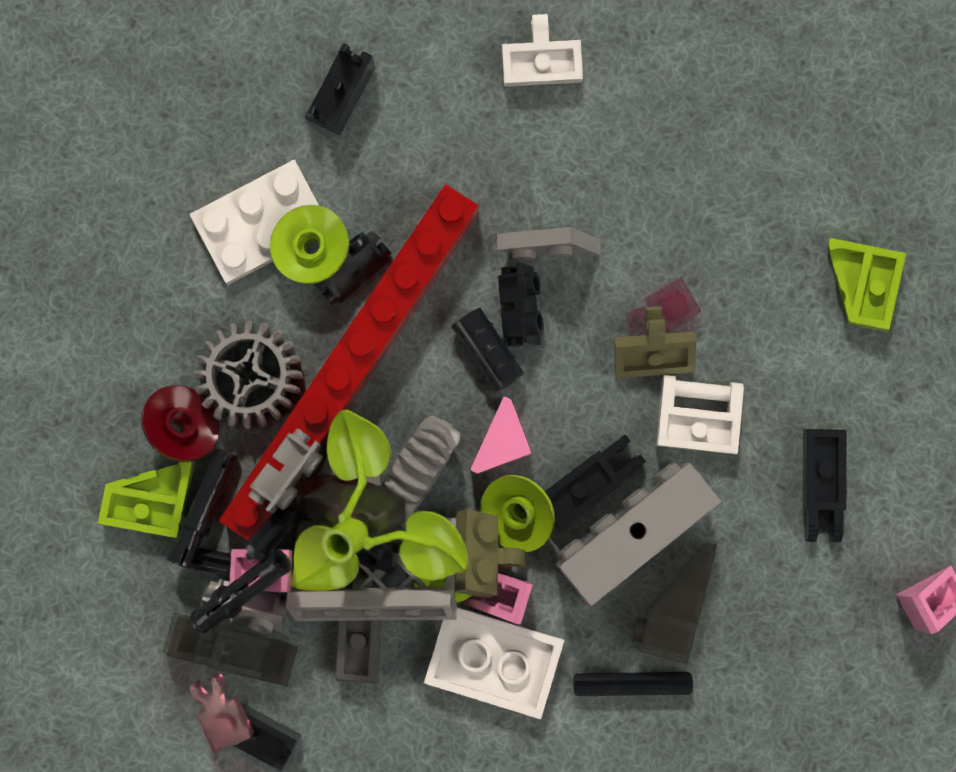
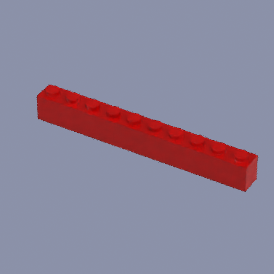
M447 184L443 186L219 519V522L248 540L273 514L266 510L271 503L269 500L266 499L260 505L248 496L253 490L250 485L255 481L267 463L279 472L283 469L285 465L272 456L285 440L287 434L291 433L293 435L297 428L310 437L306 444L310 448L315 441L322 448L324 447L334 418L340 411L350 408L478 217L479 205ZM302 474L297 483L294 485V488L298 486V484L300 483L305 474Z

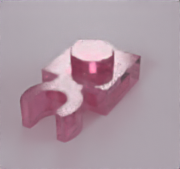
M682 277L646 298L651 307H662V319H665V332L701 312ZM634 309L627 315L626 320L630 322L637 317L645 320V309ZM646 329L636 336L646 335Z
M219 672L214 673L209 678L213 686V692L205 691L199 680L190 686L192 698L197 703L204 705L205 709L201 710L196 715V718L213 753L249 739L254 733L237 695L226 700L223 694L225 691V680Z

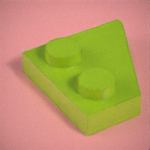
M830 238L828 249L848 324L888 333L906 253Z
M179 462L176 465L105 484L97 524L177 538L182 528L178 524L185 515L195 462Z

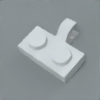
M548 14L532 15V43L502 44L504 87L581 83L583 80L581 40L549 42Z

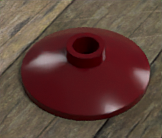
M181 385L163 387L148 398L142 409L141 425L143 433L149 444L159 454L168 459L179 462L198 460L212 450L219 436V420L213 416L215 412L214 407L206 409L202 404L206 397L197 394L196 390ZM171 424L178 425L181 433L176 432L171 427Z

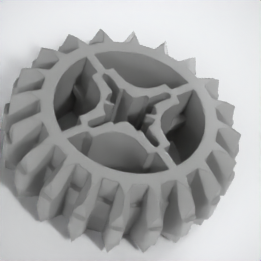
M252 321L245 322L244 333L242 334L238 325L232 323L229 325L230 337L227 338L221 330L215 332L216 338L220 341L217 346L209 341L204 343V347L212 352L209 358L203 355L197 356L196 361L206 365V370L195 371L194 377L206 380L207 383L199 385L196 388V392L199 395L211 394L202 403L206 409L213 408L217 404L219 405L214 412V418L221 420L230 412L228 417L229 426L236 427L242 416L245 429H252L254 417H257L261 427H267L268 418L266 413L270 412L276 420L282 419V413L278 410L277 406L281 403L286 408L292 409L294 404L285 398L287 393L290 392L294 395H300L301 393L300 388L290 385L291 380H301L304 377L301 371H291V367L302 362L301 358L298 355L286 356L295 348L291 341L278 346L284 336L280 330L275 331L268 338L270 326L266 323L261 324L257 334H255V326ZM253 343L252 348L247 350L246 355L240 361L230 362L223 360L232 349L243 344ZM265 346L270 348L278 359L280 379L266 374L263 370ZM253 365L252 370L267 381L256 379L255 382L249 380L250 384L245 385V379L236 372L231 371V369L242 371L245 368L248 370V366ZM218 372L231 376L234 380L233 394L235 398L232 404L221 393L218 384ZM259 388L275 390L273 395L262 404L254 407H245L247 400H250L255 390Z
M434 415L425 418L398 455V458L391 466L375 494V505L382 508V512L404 522L417 510L460 442V432L454 429L453 425L444 419H438Z

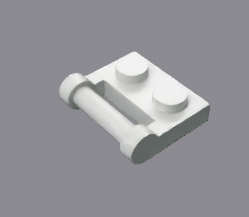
M663 375L656 446L738 454L743 384L730 382L729 386L679 381L676 380V376ZM674 397L726 401L728 405L727 412L674 407Z

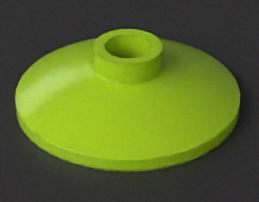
M304 205L287 212L277 222L270 239V253L277 269L288 279L301 284L319 283L333 276L345 262L349 250V236L344 223L333 211L319 205ZM318 242V251L314 254H308L307 248L309 244Z
M505 475L494 480L485 489L481 499L480 511L498 516V543L501 546L531 552L537 550L549 540L554 530L555 514L549 497L538 484L520 475ZM520 505L525 509L527 514L523 513L520 510Z

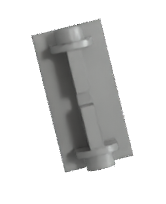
M298 428L293 435L288 433L285 440L272 456L285 466L279 472L267 463L255 481L250 485L253 490L248 496L260 505L266 499L269 500L271 503L266 510L271 513H275L278 507L284 511L298 492L294 485L302 474L309 477L322 460L323 456L318 454L322 446L315 441L310 448L306 445L310 437Z
M219 579L218 582L211 581L208 586L207 597H211L212 593L220 586H228L230 581ZM262 591L252 598L251 602L248 601L244 604L237 616L232 619H224L220 624L229 625L232 624V621L248 624L250 630L260 634H271L272 631L282 633L283 619L279 615L286 616V599H282L283 594ZM203 597L202 604H205L211 598Z

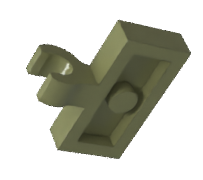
M661 306L645 307L646 335L614 338V371L616 378L695 372L697 341L694 331L665 334V319H662Z
M470 509L457 512L456 529L460 533L467 550L468 566L464 572L455 574V592L483 598L497 596L498 570L511 571L512 566L525 567V550L498 548V516Z

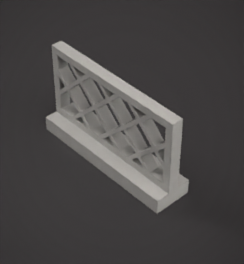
M446 518L456 528L457 518ZM359 519L365 524L367 530L372 525L388 531L401 530L406 532L407 520L402 522L399 519ZM317 520L299 521L296 541L303 531L309 527L316 526ZM393 553V566L397 564L409 576L397 588H387L379 580L387 572L376 570L372 573L366 566L359 564V568L368 578L357 588L343 587L331 591H307L292 588L291 592H287L286 609L295 621L456 620L455 574L446 577L445 587H427L419 577L414 576L406 569L401 561L400 553ZM416 583L419 587H411V586ZM374 584H376L379 588H371V587H372Z

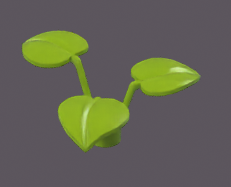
M340 411L334 418L329 430L327 457L333 472L338 478L350 481L358 477V484L344 512L339 515V524L333 528L312 526L303 531L298 537L294 549V569L291 587L307 591H331L343 588L350 584L358 574L359 560L356 553L362 548L369 550L375 545L396 539L404 540L399 549L400 558L406 569L416 577L425 580H440L453 574L464 572L468 566V556L464 541L454 525L437 513L430 511L415 512L407 519L406 532L399 530L374 538L368 537V530L363 522L351 517L367 484L366 476L377 477L387 469L391 459V449L387 437L378 426L352 411Z

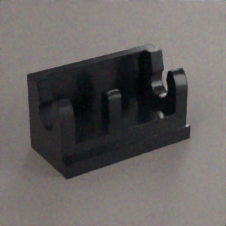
M343 43L312 105L309 107L305 119L340 136L375 69L373 56L362 51L361 55H357L350 50L348 44Z
M232 697L226 699L218 711L220 714L217 720L210 727L208 733L282 772L301 734Z

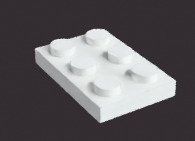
M292 160L189 215L225 283L229 285L273 262L270 253L271 235L277 222L287 212L300 206L319 204L296 161Z
M457 607L456 620H443L424 683L541 719L564 639Z

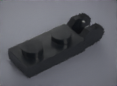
M803 430V510H806V542L817 541L819 534L818 510H831L828 526L830 541L842 542L843 510H847L846 430Z
M626 434L604 451H597L545 490L554 509V526L558 531L624 483L622 480L646 462L641 454L634 456L617 472L609 464L607 459L615 453H620L631 442Z

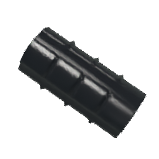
M481 307L466 314L451 326L461 341V345L465 347L471 356L472 362H475L483 374V378L487 380L495 393L503 390L525 374L516 361L515 356L511 354L505 345L504 339H501L493 327V322L489 321Z

